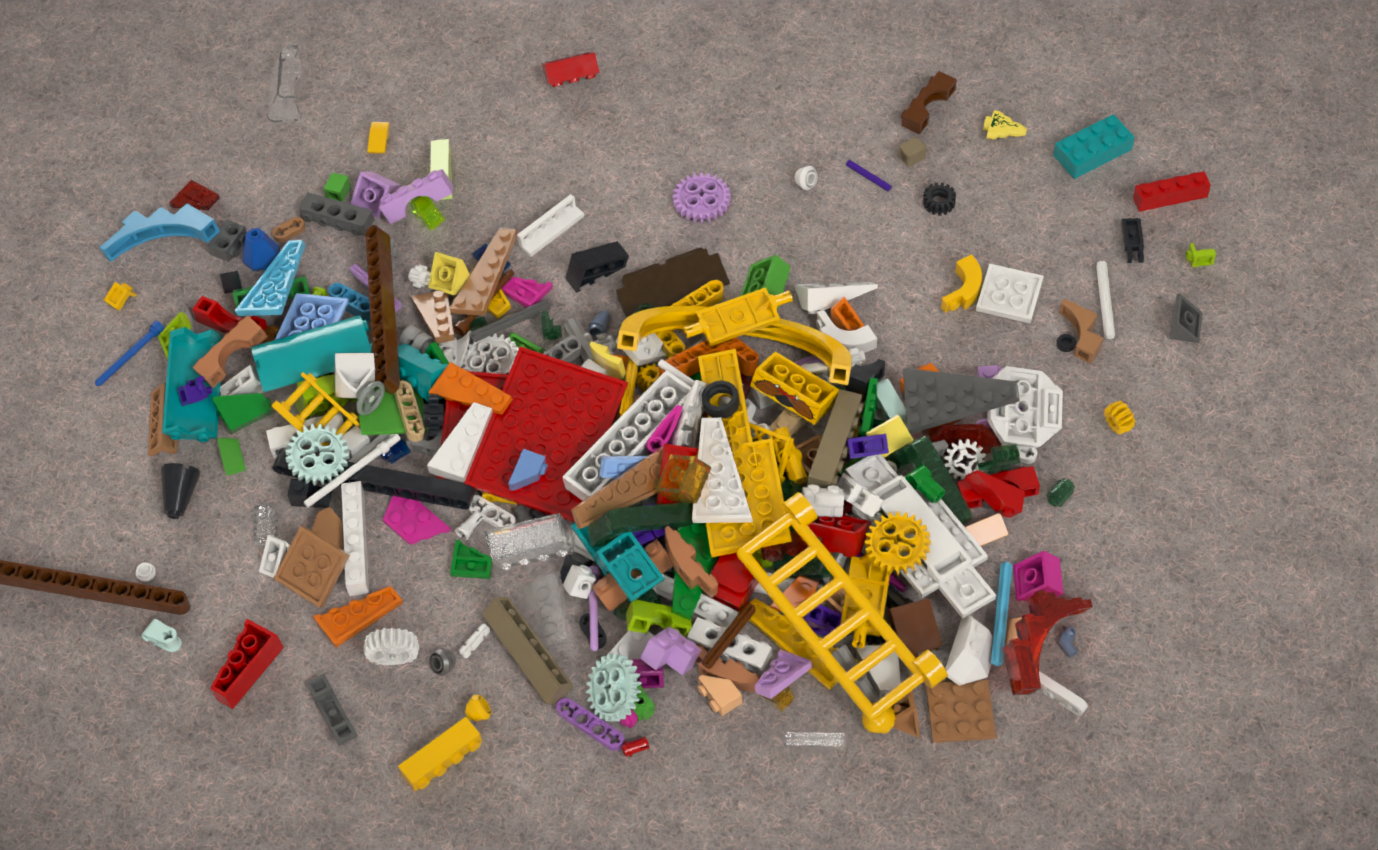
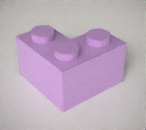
M669 626L649 639L640 659L655 670L668 664L683 675L693 668L701 649L694 642L683 637L676 629Z

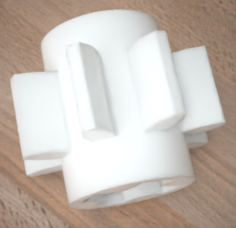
M419 265L410 270L409 281L413 282V287L421 288L429 284L431 273L427 271L428 267Z
M857 347L848 349L852 358L851 365L866 364L863 350L859 351Z

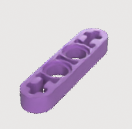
M562 698L557 702L556 711L561 718L612 751H618L622 748L624 736L620 731L569 698ZM562 705H563V706L569 705L570 711L573 712L572 717H571V712H569L568 710L562 711V707H561ZM580 715H585L588 718L583 724L576 721ZM602 726L604 728L603 733L594 734V727ZM608 731H610L609 736L615 739L618 737L619 743L611 744V739L607 737Z

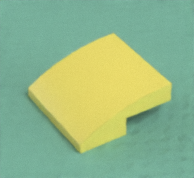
M591 342L589 345L594 362L603 367L608 376L625 381L626 372L622 358L610 355L607 346Z

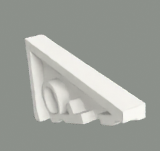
M628 631L608 654H622V656H627L628 660L640 659L649 639L654 636L649 631L647 634Z

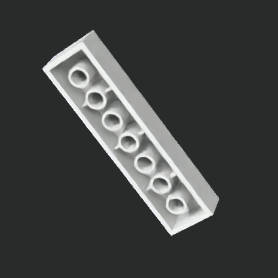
M666 370L563 476L566 489L584 501L616 479L599 476L602 457L647 456L649 454L647 447L649 438L664 418L677 405L683 406L692 387Z

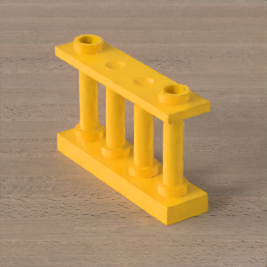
M304 372L301 374L305 381L285 402L279 403L276 400L271 405L298 431L303 433L305 419L326 398L334 406L314 426L315 429H318L319 424L322 425L323 429L339 411L348 419L337 430L336 435L342 433L343 436L353 424L360 428L358 423L359 417L353 412L350 414L346 412L316 384L318 380L310 373L308 375ZM312 385L319 394L299 415L296 414L294 417L289 412L291 410L290 407ZM323 442L321 445H322V446H329L330 443H329V442Z

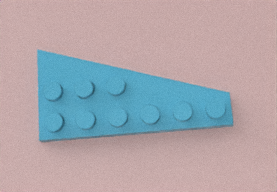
M292 240L285 244L236 308L235 312L238 316L282 315L306 246L303 240Z

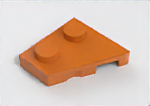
M800 575L783 594L795 608L817 591L819 581ZM774 602L770 605L774 610L782 612Z

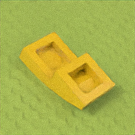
M372 122L369 133L368 154H386L389 122Z

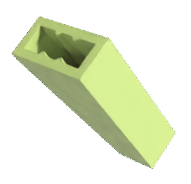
M449 139L431 141L430 172L443 169L452 183ZM453 194L443 199H453Z

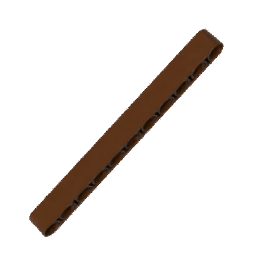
M372 225L366 232L372 352L374 353L375 363L374 381L382 382L385 392L394 394L400 386L390 235L377 225Z
M0 560V584L177 615L186 614L190 610V602L186 594L180 590Z

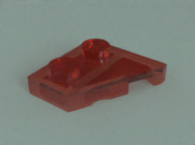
M190 180L169 203L172 208H182L184 205L189 204L197 210H209L220 197L216 192Z

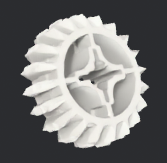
M391 627L390 629L383 628V630L377 629L375 632H370L366 636L363 650L366 659L372 663L375 662L376 665H399L406 662L411 663L417 658L419 644L417 636L413 632H408L406 629L400 630V628L393 629Z

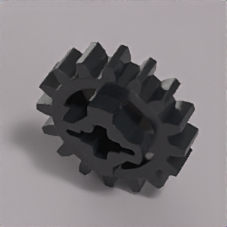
M429 394L428 404H423L424 426H428L429 436H438L439 426H443L444 408L443 404H438V394Z

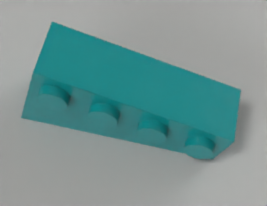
M406 343L399 345L400 378L410 383L412 388L428 402V392L448 364H441L440 360L431 359L428 354H421L418 349Z

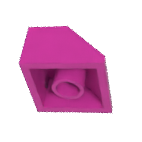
M1042 551L1013 565L1017 601L1051 600L1063 594L1060 558Z

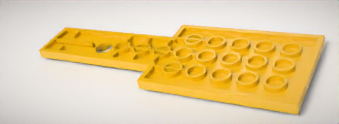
M736 349L698 356L703 382L709 385L715 381H728L738 390L739 408L732 416L723 418L722 422L753 522L706 523L712 557L737 553L740 547L786 514L782 506L784 498L772 438L755 442L752 440ZM719 393L714 395L709 403L718 407L720 406L718 403L721 401V398L729 397L732 399V396L727 393ZM698 454L695 455L696 466L698 461ZM789 527L762 547L792 542Z

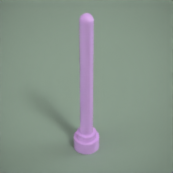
M589 566L591 572L596 577L594 582L596 584L601 578V570L599 567ZM592 588L589 593L590 648L592 651H597V594Z

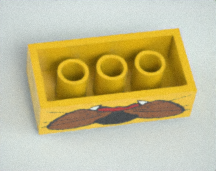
M777 352L770 355L756 368L750 385L814 425L834 406L839 392L838 388Z

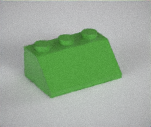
M776 254L751 264L740 296L765 287L770 295L773 294L775 296L783 293L791 267Z

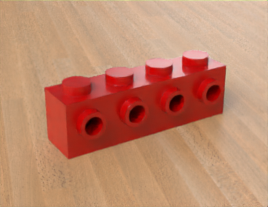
M1205 171L1194 172L1184 176L1136 185L1133 200L1139 212L1207 198L1211 184Z

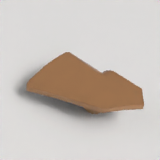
M330 507L319 511L312 532L343 550V522Z

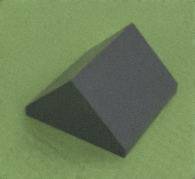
M1180 293L1176 296L1173 308L1170 339L1199 343L1203 313Z

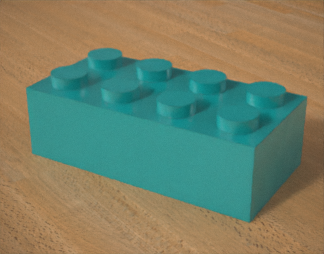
M1112 114L1055 143L1053 156L1076 179L1131 151L1135 136Z

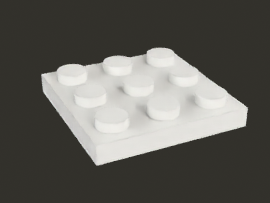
M989 264L976 311L1031 324L1044 276Z

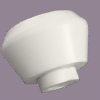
M806 166L798 169L794 178L796 184L802 189L810 190L816 185L818 175L814 167Z

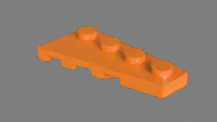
M452 362L448 364L428 392L429 394H438L439 397H443L445 400L458 401L468 406L475 402L490 407L494 413L501 415L513 400L510 395Z
M392 586L368 594L364 599L359 601L353 600L346 606L341 608L335 607L330 609V612L323 615L317 614L313 618L337 648L403 604V601Z

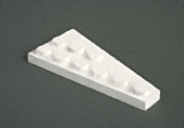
M702 418L692 521L693 523L753 522L722 419Z

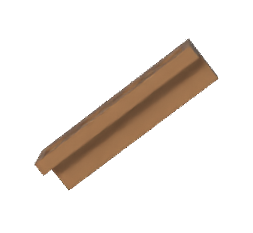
M166 382L151 392L149 456H155L160 451L175 454L178 448V440H173L170 436L162 433Z

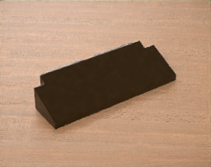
M696 248L669 258L662 265L655 263L625 274L622 277L623 287L616 289L617 300L627 318L634 313L646 309L671 306L712 280L721 281L723 286L730 284L718 252L709 255L706 248Z

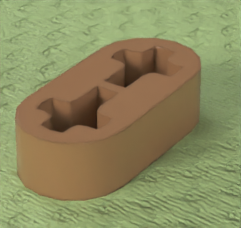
M294 217L275 227L272 232L275 241L279 243L285 242L305 230L304 220L300 217Z

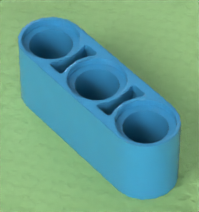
M333 283L329 286L328 292L330 297L347 298L349 300L345 311L354 316L361 315L362 320L371 321L369 298L341 283Z

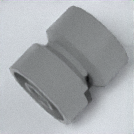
M413 325L408 326L402 332L399 339L400 345L406 343L418 349L421 354H424L430 343L435 342L432 336L425 332L422 333L420 329Z

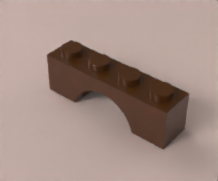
M940 71L935 76H932L928 85L921 89L919 96L914 98L909 108L902 112L901 126L920 135L929 123V112L925 107L933 101H947L956 90L957 79Z

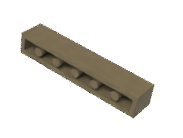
M839 390L808 476L807 487L808 485H818L820 488H828L831 485L837 486L839 479L837 473L842 472L844 465L842 459L847 457L849 451L847 439L854 437L852 430L853 428L857 429L859 417L857 416L863 412L864 403H861V394Z
M509 597L494 598L483 613L489 626L495 631L499 640L508 649L509 654L518 663L520 669L525 673L547 705L555 704L560 699L565 698L572 689L573 684Z

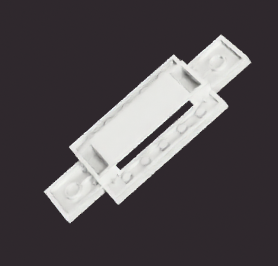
M881 454L868 456L845 470V474L883 500L880 510L873 517L852 506V512L857 518L872 521L871 526L876 527L874 520L882 521L880 511H884L887 516L889 512L896 516L897 511H899L900 516L907 512L908 518L914 514L916 521L921 519L922 525L927 526L926 532L930 533V538L928 539L931 540V545L928 546L930 547V553H925L927 560H923L927 565V569L923 564L922 566L915 564V571L907 568L908 573L905 574L903 570H900L921 598L939 589L962 619L996 599V594L974 568L986 561L988 555L942 499L936 504L932 503L918 489L915 490L902 475L898 476ZM891 529L887 531V534H893L895 530ZM908 534L906 538H913L915 535ZM887 547L883 548L884 552H888L890 550V548ZM903 552L900 556L906 557V556H908L910 553H909V552Z

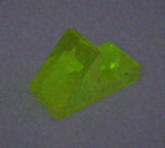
M417 196L410 201L415 217H420L430 231L446 220L428 196Z

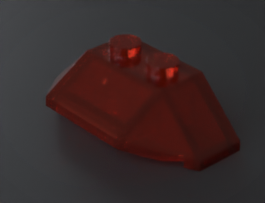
M983 424L942 425L925 440L922 451L924 455L927 451V446L932 442L945 440L949 445L947 448L952 449V442L958 445V439H961L963 443H965L966 439H969L970 444L974 441L977 442L976 448L979 446L983 448L980 453H1000L1002 443ZM966 447L968 453H976L973 449Z

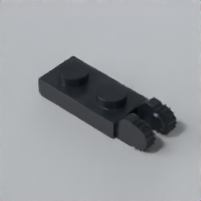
M1122 218L1121 226L1127 263H1132V251H1138V261L1143 263L1144 241L1141 219Z

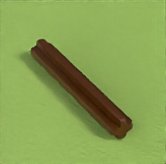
M747 603L702 659L704 667L712 668L756 612L754 605Z

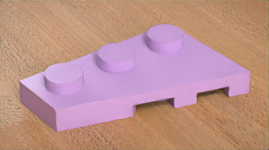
M780 649L778 658L776 660L773 659L770 663L771 668L765 671L755 684V692L772 699L812 668L811 661Z

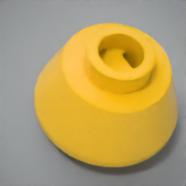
M473 695L466 704L465 714L468 719L478 722L490 718L492 711L486 699L481 695Z

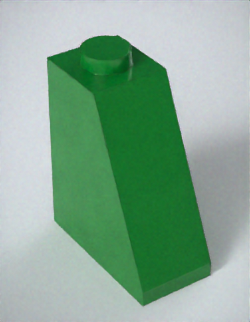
M263 393L215 396L212 398L213 404L230 434L272 413V402L269 397L265 398Z

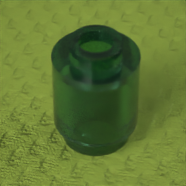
M1067 478L1058 480L1047 493L1048 502L1052 506L1062 507L1074 493V484Z

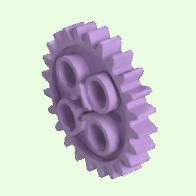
M702 172L700 176L693 173V178L687 175V180L681 179V184H676V189L673 190V204L676 207V212H680L681 217L686 216L687 221L693 218L694 223L697 219H700L701 223H703L704 219L710 222V218L717 220V214L723 216V211L727 212V206H730L731 194L730 188H727V183H723L722 178L717 180V175L710 177V173L706 176H703Z

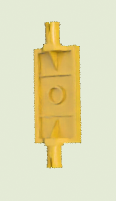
M765 287L696 312L699 322L683 327L684 333L687 334V339L701 333L705 334L709 346L725 342L780 322L777 308L780 305L793 302L792 295L787 290L773 296V294L770 295Z
M865 554L860 558L851 557L848 576L879 614L884 617L890 577L888 569L886 568L882 572L880 565L875 567L874 561L869 560L868 556L870 554ZM846 592L840 625L860 610ZM866 620L853 630L852 646L857 648V643L860 641L859 648H864L866 634L880 637V633L869 620Z

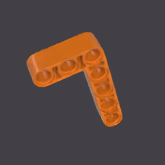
M736 337L713 346H709L708 341L705 340L665 361L690 377L700 371L698 356L736 349L740 372L746 376H754L755 370L759 365V355ZM659 367L660 377L665 372L661 367Z

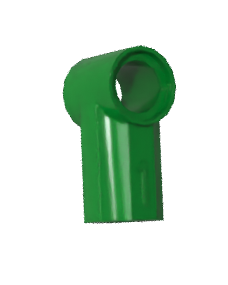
M920 465L905 476L907 482L915 490L918 489L932 503L936 504L945 495L946 490L932 478L930 470L924 465Z

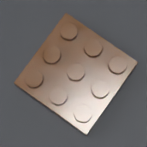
M300 526L274 579L317 607L322 608L350 555L308 528Z
M978 680L961 686L955 682H941L932 689L926 685L933 743L996 739L988 680Z

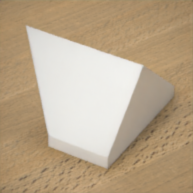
M268 535L259 572L274 578L290 545L286 541Z

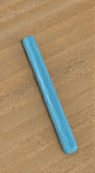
M1008 561L1000 565L991 664L996 667L1002 665L1004 660L1013 567Z

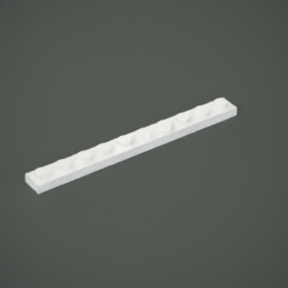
M572 530L564 546L595 562ZM662 574L665 578L664 581L652 588L651 591L672 601L674 579ZM703 593L694 610V613L711 620L721 627H728L739 614L738 611Z

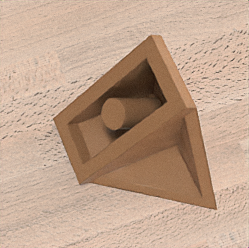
M911 691L891 706L895 713V722L892 728L920 738L917 708Z

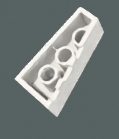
M475 402L471 405L428 463L429 473L454 482H465L493 414L492 408Z

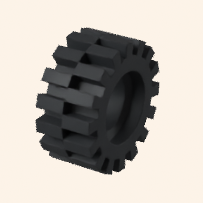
M937 182L934 186L930 184L929 188L926 187L923 194L924 208H927V212L932 211L933 215L938 213V216H941V213L946 215L947 211L950 213L955 207L956 192H954L953 187L950 188L948 184L944 186L942 182L941 185H938ZM935 196H942L946 201L936 202L933 198Z

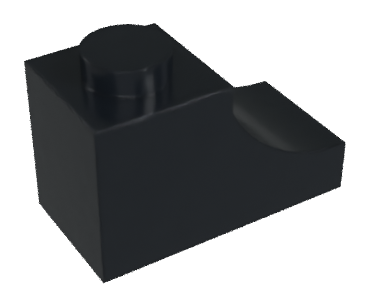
M878 359L868 365L855 364L850 371L846 390L866 397L870 378H877L879 383L885 376V361Z
M291 479L287 494L291 506L306 507L304 501L323 487L314 485L311 481L306 484L305 479ZM333 491L326 494L310 507H330Z

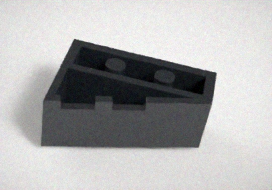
M618 241L572 253L565 279L577 293L581 291L580 287L588 283L590 285L595 284L594 280L604 275L606 278L625 268L629 255Z

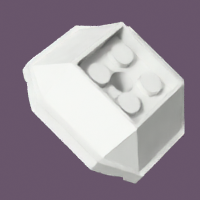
M1006 366L993 377V379L1015 381L1019 389V402L987 411V421L1002 444L1038 448L1062 429L1063 391L1057 385L1055 386L1043 371ZM1018 404L1021 406L1022 411L1019 410Z

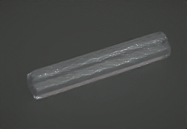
M786 732L784 734V743L786 745L845 746L846 734Z

